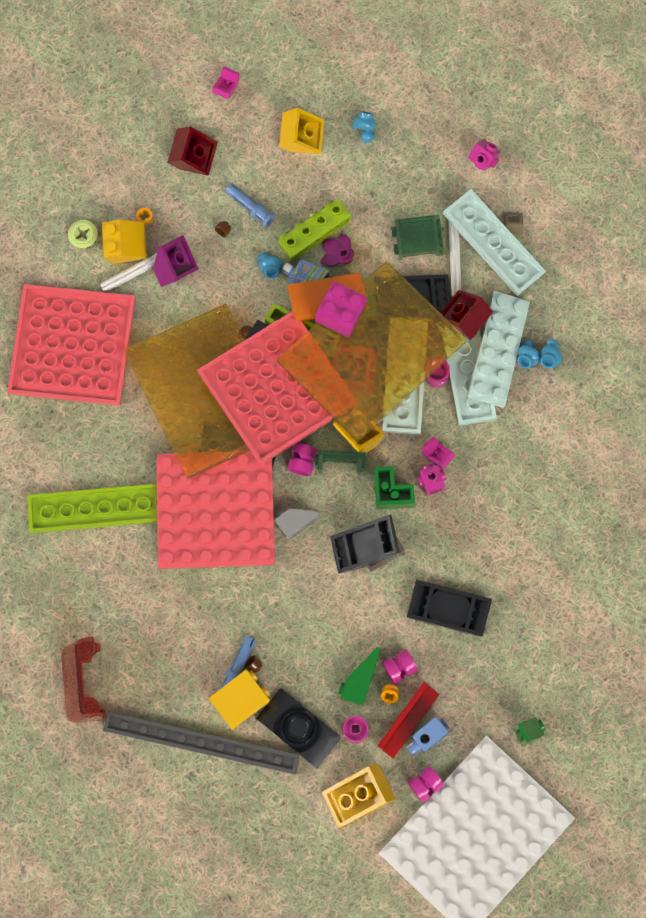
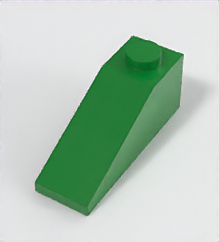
M377 647L350 674L345 683L341 682L338 694H341L342 700L364 706L381 648Z
M534 717L519 723L513 730L523 747L545 735L543 731L546 729L542 721Z

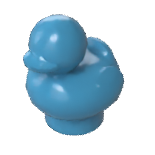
M360 111L359 116L353 120V128L355 130H365L361 134V140L364 143H369L376 137L372 133L376 128V122L373 119L374 114Z
M263 252L257 259L260 271L269 279L276 278L282 270L283 262L278 256H271L268 252Z
M549 339L546 346L540 351V362L545 368H555L562 362L559 344L553 339Z
M532 340L521 341L520 348L518 349L517 363L525 369L537 365L540 361V354L535 349V344Z

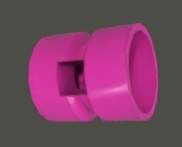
M442 358L429 360L426 364L424 375L425 382L429 386L439 388L446 384L450 373L448 362Z
M302 443L294 444L291 452L293 458L289 460L287 470L295 474L311 476L314 467L312 461H315L318 449Z
M406 649L397 653L395 659L390 657L382 662L394 685L404 680L405 675L410 676L418 671L416 664Z
M352 716L345 721L343 733L349 742L358 744L363 742L368 736V724L360 716Z
M430 765L421 771L420 777L415 776L407 782L423 803L432 796V792H438L445 786Z

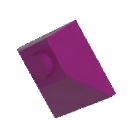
M184 235L158 247L153 271L161 287L178 281L199 269Z

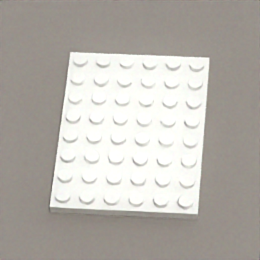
M487 735L443 782L445 786L438 792H434L379 852L396 871L446 918H486L575 819L570 812Z

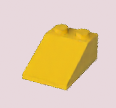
M379 764L368 766L322 792L338 828H342L396 800Z

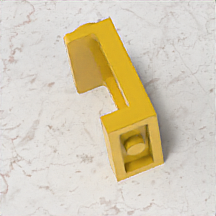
M244 669L238 676L208 697L232 730L270 701L267 698L270 696L269 692L264 686L261 688L255 682L258 678L252 670L248 672Z

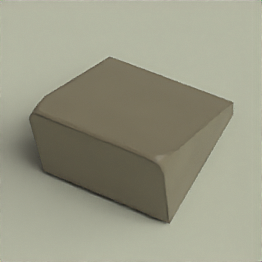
M504 213V226L513 235H523V213Z

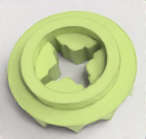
M88 220L76 221L68 230L69 241L76 248L86 249L89 246L92 247L93 243L97 241V228ZM79 229L83 232H88L86 233L87 240L83 237L78 238L80 236Z

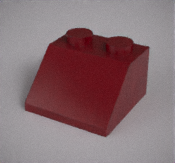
M191 126L178 128L167 163L180 170L209 176L218 142Z
M458 290L436 319L459 337L471 341L494 311L482 297Z

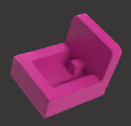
M223 67L221 77L213 86L212 93L229 99L238 86L240 73Z
M435 437L426 442L421 450L426 459L443 470L455 457V454L441 445Z

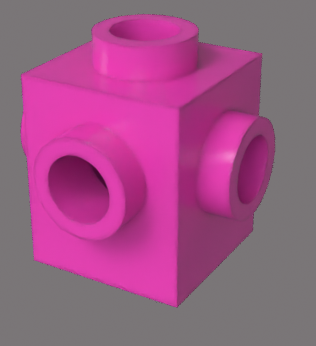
M482 139L475 144L467 158L474 162L477 168L486 171L490 167L494 168L499 162L498 156L501 151L493 143Z
M433 464L422 467L417 480L420 488H424L426 496L444 491L446 476L443 469L440 470L438 465L433 466Z

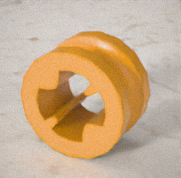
M140 208L136 213V218L138 222H144L145 226L152 223L153 214L148 208ZM144 213H147L149 218H145V220H142V217H140V215H144Z
M394 684L384 685L381 693L382 700L390 704L397 702L399 688Z

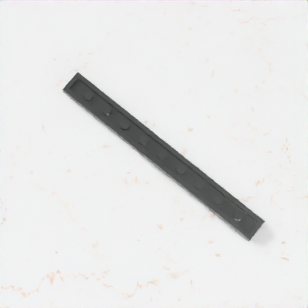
M107 712L103 731L294 775H296L300 755L112 712Z

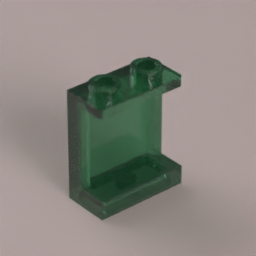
M439 214L394 220L391 232L392 238L396 237L397 244H393L394 255H398L399 261L403 260V257L434 253H436V256H442L444 254Z
M319 450V455H315V466L318 468L319 473H323L325 462L357 464V474L365 476L366 453Z

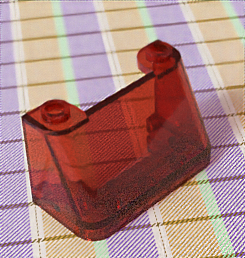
M95 637L81 638L64 647L61 653L66 717L73 723L106 720V710L100 709L96 699L85 698L82 664L92 663L93 656L97 652H101L100 642Z

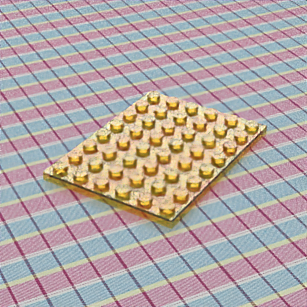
M387 261L353 290L368 297V300L349 338L317 323L277 359V363L357 443L467 342V339Z
M226 303L123 350L187 479L249 451L197 373V369L245 340Z

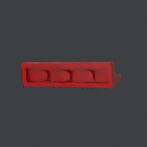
M423 682L377 747L394 759L440 694L431 689L426 682Z

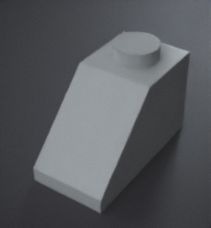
M289 508L287 511L285 509L280 511L274 521L290 541L320 517L316 511Z

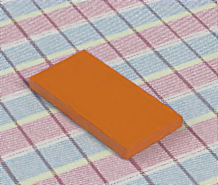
M361 273L288 284L287 290L295 322L315 319L316 312L333 281L366 296ZM368 300L364 311L369 309Z

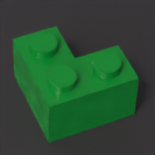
M394 466L374 467L376 509L415 508L414 484L395 485Z

